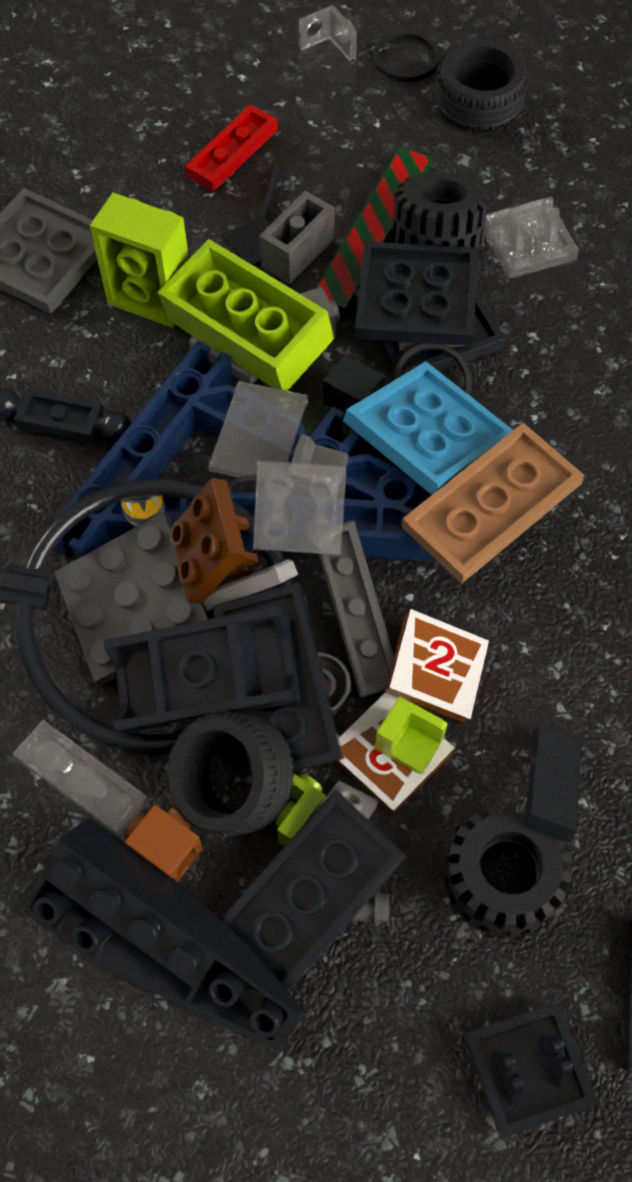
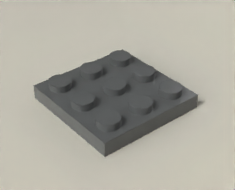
M23 188L0 213V289L52 314L97 261L90 224L93 220Z
M164 512L54 572L93 680L101 686L117 678L116 669L104 649V640L212 619L204 603H191L186 600L183 583L179 580V565L175 547L171 544L170 529L173 524Z

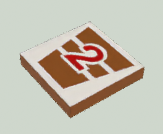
M410 609L405 614L384 692L396 697L401 696L411 703L465 723L471 719L489 641Z
M385 692L339 737L344 759L335 761V763L373 798L377 799L390 814L394 815L454 753L455 748L444 739L423 774H418L375 749L376 733L398 697Z

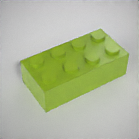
M210 239L157 292L169 321L217 352H223L231 356V361L283 395L334 340L327 310Z

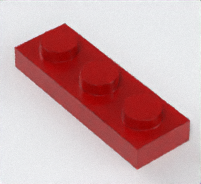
M250 104L185 165L186 177L214 192L278 130V119Z

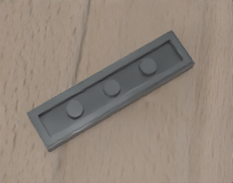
M353 520L313 531L314 541L359 698L384 692L394 655L355 522Z

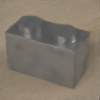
M304 191L259 235L261 267L291 284L334 240L335 207Z

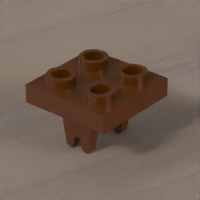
M211 478L170 529L171 544L175 547L179 565V580L183 583L187 602L203 604L226 576H247L250 574L249 566H257L259 564L256 554L244 550L240 530L249 529L248 519L235 515L226 480Z

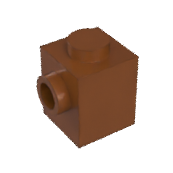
M154 805L147 814H139L133 820L126 833L128 838L125 844L177 882L203 850L199 836L189 830L192 826L184 820L183 816H180L178 811L172 808L166 813Z

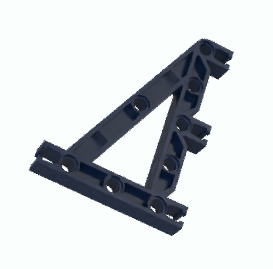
M197 341L57 518L81 499L104 488L128 481L158 479L196 428L289 475L288 470L300 435H306L303 422L231 386L230 384L233 381L231 356L221 352L218 356V362L209 371L208 354L211 352V349L208 345ZM335 407L330 409L312 434L311 439L316 445L341 451L349 456L337 496L326 494L332 497L327 498L229 491L232 501L248 511L264 527L280 551L318 554L313 531L354 520L365 557L437 561L402 528V519L432 495L404 471L368 453L361 454L366 447V440L353 430L343 443L336 441L334 438L339 439L342 434V422L345 413ZM154 496L139 501L127 499L101 508L104 509L102 512L90 514L77 523L59 541L54 551L66 557L70 553V548L67 547L69 545V547L73 548L76 559H79L163 512L174 524L192 501L162 496V505L159 511L153 516L144 519L129 516L123 510L122 502L139 503L145 512L146 501ZM395 496L401 498V500H391L389 497ZM278 521L289 522L288 524L282 526L274 524ZM240 530L244 549L259 550L253 540L243 530ZM81 531H85L80 540L75 539Z

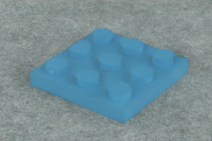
M426 361L348 408L343 420L431 495L513 431Z

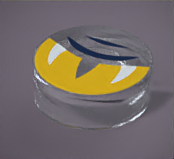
M145 496L121 501L125 519L135 526H139L165 511L163 496Z

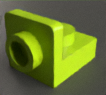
M301 773L299 777L294 774V784L291 786L292 793H290V796L298 802L289 801L276 820V824L279 826L277 829L278 843L284 847L325 800L322 786L304 773Z

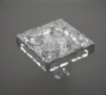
M552 197L487 214L484 235L508 279L577 259L579 249L559 217V208H554Z
M259 460L257 467L253 549L340 555L347 466Z

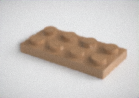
M522 423L402 519V528L462 584L582 484L584 474L526 424Z

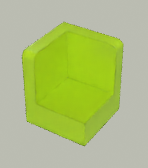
M399 696L376 733L375 749L414 772L423 774L444 740L448 724Z

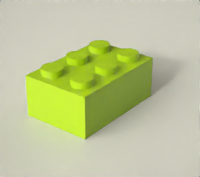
M112 193L90 224L108 305L174 328L176 324L169 321L157 292L189 260L184 219L182 216L176 215L171 211L162 210L142 203L137 199Z

